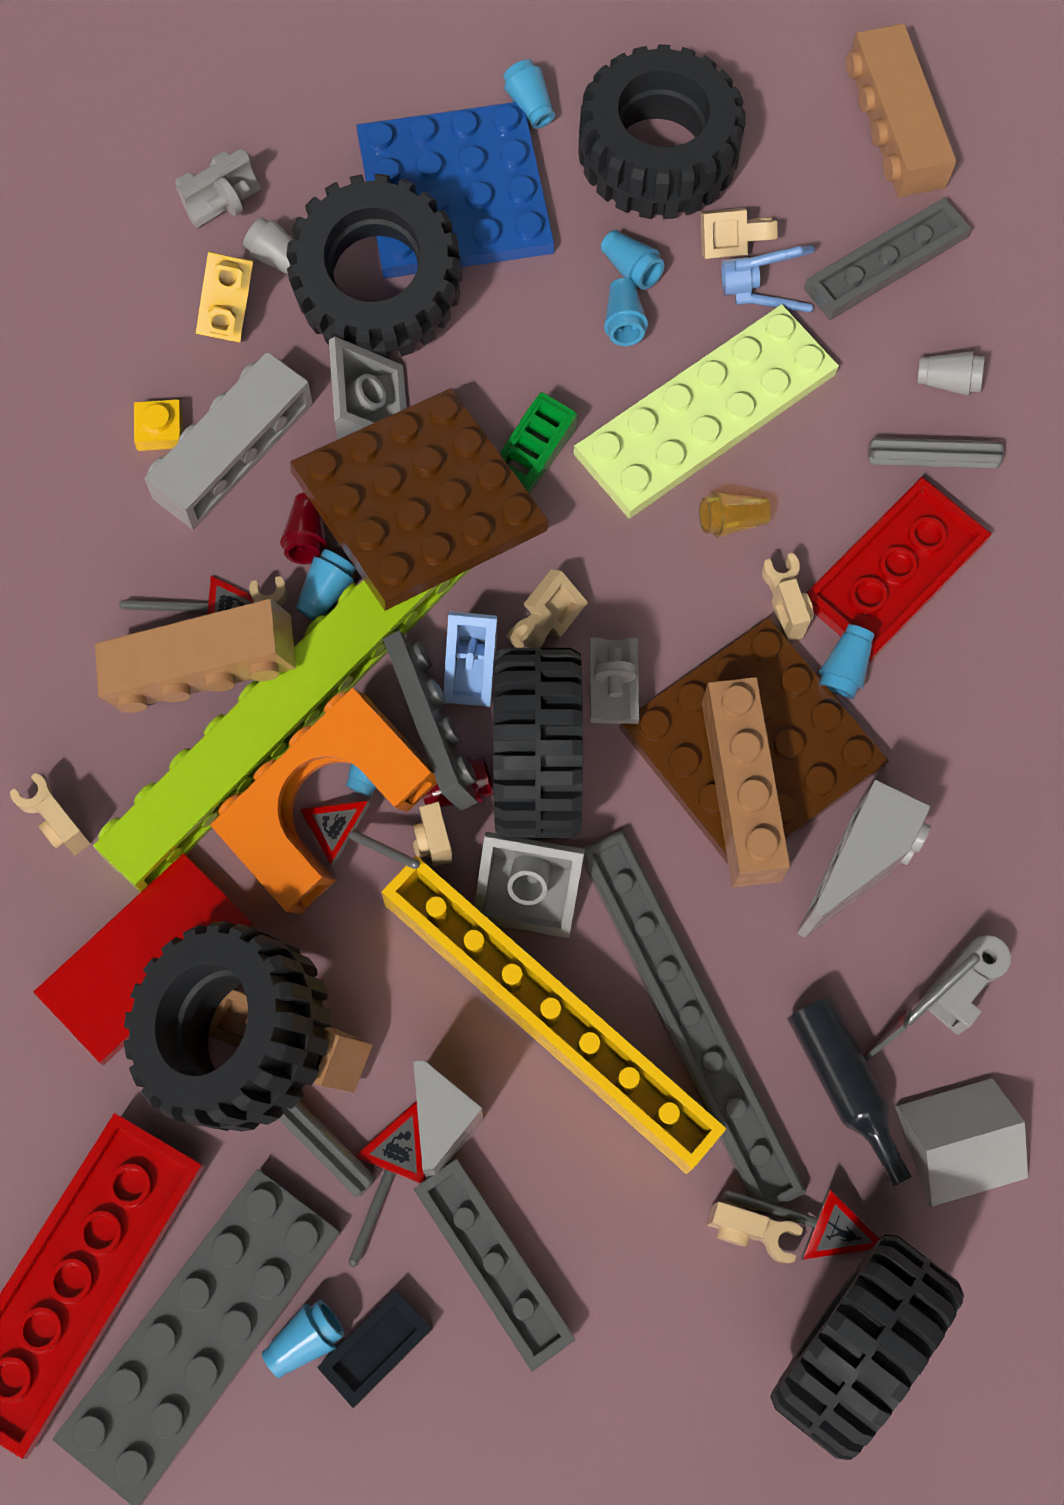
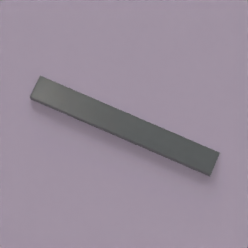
M624 831L583 848L585 849L583 865L705 1110L727 1128L719 1138L747 1195L780 1206L806 1193ZM755 1210L757 1214H764V1212Z

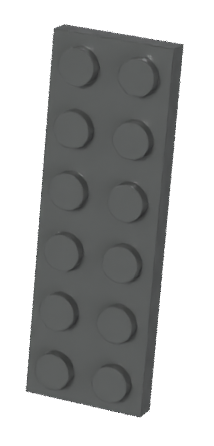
M257 1169L52 1440L130 1505H142L335 1243L341 1232Z

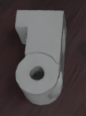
M986 935L974 940L959 953L919 1001L920 1003L971 954H979L980 961L928 1009L956 1035L968 1029L982 1013L971 1002L985 986L990 985L1006 973L1011 965L1009 948L997 937Z

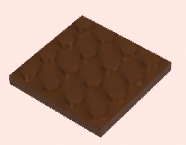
M452 388L290 461L292 475L384 611L546 532L548 529L549 520Z
M769 618L639 708L638 724L620 723L619 729L727 864L728 859L702 708V700L708 683L757 677L785 840L875 775L889 762L827 686L819 684L821 679Z

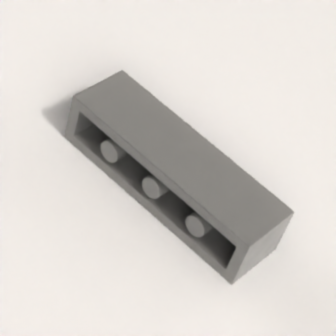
M266 352L257 362L248 364L242 371L239 381L227 393H222L214 399L209 412L196 425L192 424L183 431L178 444L166 456H161L152 463L147 476L144 478L152 499L194 530L313 405L308 381L269 352Z

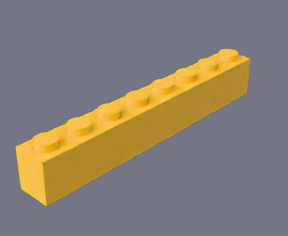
M415 856L414 858L420 862L419 868L412 869L405 866L382 890L381 893L385 906L685 1174L693 1170L727 1128L419 857Z

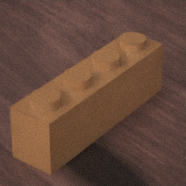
M905 24L856 32L851 52H848L846 56L847 73L851 79L854 78L859 90V105L862 112H867L871 123L872 142L875 147H880L884 158L883 169L887 181H892L898 198L946 188L955 167L956 158Z
M272 599L95 643L98 697L125 713L141 712L147 709V705L161 701H186L190 699L191 694L206 690L212 692L228 691L234 688L235 683L251 679L255 681L273 680L279 676L280 672L296 669L291 615Z
M757 677L710 682L707 685L702 700V708L732 888L781 882L790 868Z

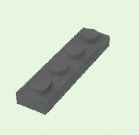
M944 197L807 278L804 290L827 318L832 320L965 240L971 227Z
M398 630L384 638L383 641L439 789L460 811H463L478 803L471 785L477 781L475 772L464 755L460 756L456 745L461 743V737L453 721L448 716H444L441 707L446 704V699L437 682L433 678H429L427 669L432 667V663L427 652L419 642L412 644Z
M457 1159L442 1168L437 1175L429 1177L413 1189L531 1372L576 1340Z

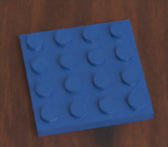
M516 102L356 124L365 181H375V174H386L390 176L392 184L398 185L399 181L403 178L415 184L418 196L422 192L427 191L435 198L437 210H445L451 220L452 232L456 234L459 245L461 267L554 254V241L526 113ZM376 236L383 279L416 274L418 263L416 255L411 248L399 240L385 236Z

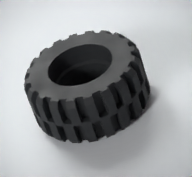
M658 44L657 49L648 50L647 46L635 48L629 56L624 52L610 61V67L604 65L595 73L593 81L587 85L583 94L578 141V155L580 164L584 167L583 174L589 184L592 186L597 185L596 193L605 201L609 202L612 199L616 202L615 207L626 213H629L630 210L639 212V217L651 219L652 215H662L663 219L677 218V213L684 212L687 216L700 211L702 202L706 206L710 205L720 197V191L728 188L733 179L734 170L737 169L746 124V112L742 108L743 99L741 93L736 86L732 87L733 80L724 69L717 71V64L705 55L702 59L696 57L694 50L685 47L678 51L670 49L671 45ZM664 119L685 127L695 138L682 145L659 147L638 140L627 131V128L643 120Z
M362 174L349 177L351 184L340 188L337 182L325 188L327 196L321 201L314 196L305 205L308 215L306 219L297 217L292 227L295 240L288 242L286 253L290 264L287 268L289 282L308 325L316 334H323L328 345L329 340L336 336L387 359L388 351L398 349L401 357L413 353V343L420 340L426 346L435 339L434 329L437 326L445 328L451 319L450 308L457 306L460 296L459 282L462 281L457 236L452 232V223L445 210H437L436 199L427 191L422 192L418 196L414 183L402 178L399 184L395 185L391 183L390 176L386 174H375V181H364ZM373 236H385L403 242L415 253L418 268L413 280L402 292L386 300L368 302L354 299L338 288L334 279V269L342 253L352 244Z
M504 648L495 654L493 698L495 832L505 838H572L581 832L583 797L581 654L572 648Z
M225 921L212 922L207 927L198 925L183 933L184 939L175 937L163 946L161 950L164 954L160 958L153 957L143 969L146 973L144 980L141 984L136 983L130 998L135 999L132 1011L126 1012L124 1027L129 1029V1039L124 1040L125 1055L127 1059L133 1060L134 1063L129 1070L135 1085L143 1087L141 1092L144 1099L152 1107L159 1108L166 1117L175 1121L224 1131L235 1130L243 1132L254 1130L260 1124L269 1125L280 1119L283 1115L282 1107L292 1109L303 1098L304 1094L301 1092V1089L304 1085H312L320 1071L315 1068L319 1056H326L329 1040L324 1039L325 1027H331L330 1009L323 1007V1001L328 999V993L324 981L314 978L318 975L316 966L309 957L301 955L300 949L293 944L242 924L235 925ZM242 985L248 1002V1019L245 1033L239 1047L231 1058L215 1070L208 1050V1033L211 1020L225 996L236 987Z
M883 1234L842 1286L781 1375L770 1395L775 1410L834 1458L852 1460L874 1438L881 1426L883 1427L894 1409L909 1392L910 1387L922 1373L932 1354L945 1337L946 1331L952 1325L957 1316L956 1313L963 1303L964 1293L959 1281L898 1235Z

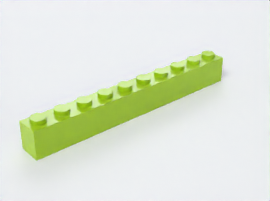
M471 569L384 611L364 580L359 584L353 583L348 586L339 597L338 605L327 616H318L308 626L305 637L294 647L296 669L280 672L279 676L273 680L253 681L248 684L239 695L238 703L226 715L220 714L216 716L205 728L204 737L192 749L185 748L180 751L169 765L170 770L157 783L151 782L139 791L134 799L135 805L121 818L115 817L101 829L98 835L99 840L93 845L94 848L141 893L183 853L186 855L212 829L210 824L220 815L218 810L228 798L237 793L242 794L255 782L253 776L263 764L272 759L277 760L290 748L288 743L297 731L307 725L313 726L325 714L324 707L331 698L342 691L348 692L388 653L383 641L384 638L398 630L406 635Z

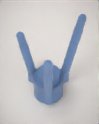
M813 245L797 246L751 258L722 260L721 278L724 296L735 295L736 305L752 303L777 308L782 304L787 310L812 312L814 309L812 304L753 294L751 291L753 288L760 287V266L812 254L815 251V247Z

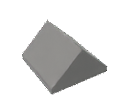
M336 336L329 340L334 422L338 439L407 408L402 364Z
M485 832L474 907L496 926L569 938L585 849L525 838H505L500 834Z
M424 1060L413 1061L422 1168L428 1179L431 1176L437 1175L442 1168L450 1163L482 1123L483 1111L482 1107Z
M993 1078L895 1107L929 1207L1028 1178L1025 1121Z

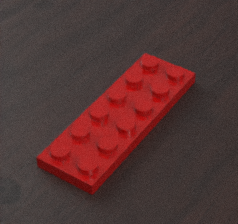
M116 1113L112 1115L0 1293V1445L21 1459H26L30 1456L205 1168L202 1164Z

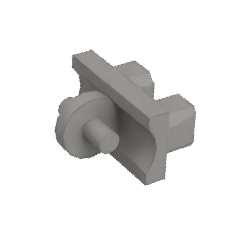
M242 148L232 154L224 150L212 158L210 167L197 175L187 172L177 178L175 182L177 192L190 222L196 228L226 210L231 215L236 216L243 211L241 201L261 190L259 182L251 169L249 156Z
M590 638V723L638 724V638L623 640Z

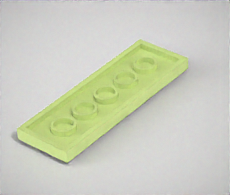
M781 304L574 445V455L630 519L834 377L839 365Z

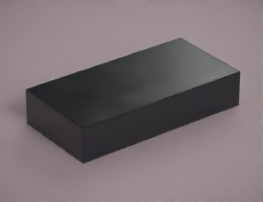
M396 1289L317 1368L349 1405L355 1408L433 1329Z

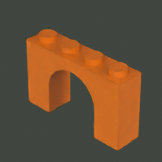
M353 687L348 692L342 691L331 698L324 707L325 714L313 726L307 725L297 731L288 743L290 748L277 760L272 759L263 764L253 776L255 782L242 794L237 793L228 798L218 810L220 815L210 824L285 912L302 914L336 881L305 846L294 825L293 808L297 792L303 782L313 772L334 763L354 764L395 808L408 812L437 784L430 764L371 700Z

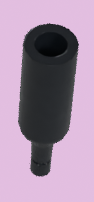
M827 996L789 1016L787 1020L841 1122L848 1129L860 1134L870 1143L882 1166L885 1167L884 1169L893 1186L911 1178L912 1176L903 1159L900 1158L901 1155L889 1133L887 1122L889 1111L888 1099L833 997Z

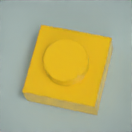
M180 400L134 402V443L137 450L173 449L178 444L179 438L183 433Z

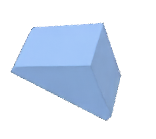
M449 611L444 678L446 703L490 707L494 661L497 650V616Z

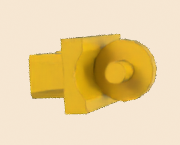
M208 251L196 334L240 342L253 260Z

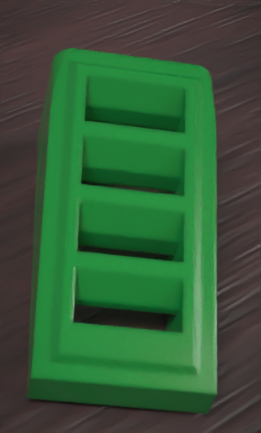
M540 392L529 406L500 452V455L507 464L513 459L530 470L525 475L508 465L528 493L531 492L576 431L577 426L576 412L543 392ZM533 430L548 438V443L531 434ZM523 445L538 454V459L520 450L521 446Z

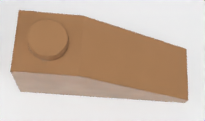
M233 989L225 996L213 1015L208 1035L236 1048L239 1047L247 1026L248 1002L244 992ZM325 1027L324 1039L329 1040L326 1056H319L315 1068L320 1071L313 1083L327 1088L354 1093L373 1044L334 1027Z

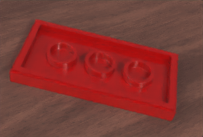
M921 477L806 592L811 600L813 613L839 636L845 633L848 624L865 628L874 633L875 636L872 640L869 657L871 662L981 549L992 533L924 477Z
M183 853L37 987L33 993L91 1055L104 1066L124 1047V1040L129 1039V1029L124 1027L126 1012L132 1011L135 1000L130 998L135 984H141L144 980L146 973L143 969L153 957L160 958L164 954L161 950L163 946L175 937L184 939L183 933L198 925L207 927L212 922L225 921L235 925L242 924L247 927H251L253 924Z

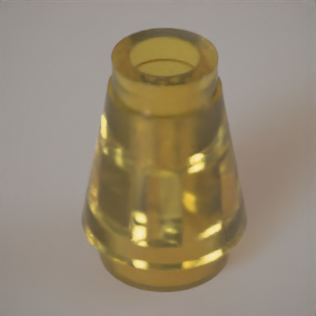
M713 492L710 497H703L700 501L699 520L701 528L705 534L713 533L717 538L768 524L770 521L771 509L766 497Z

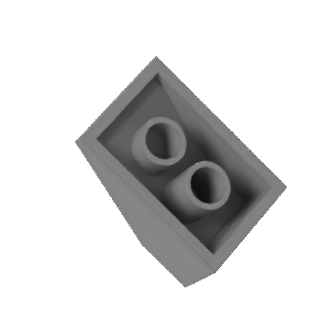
M874 780L855 808L796 934L806 938L889 876L899 863L908 865L914 852L918 853L931 829V825L924 823L931 806Z

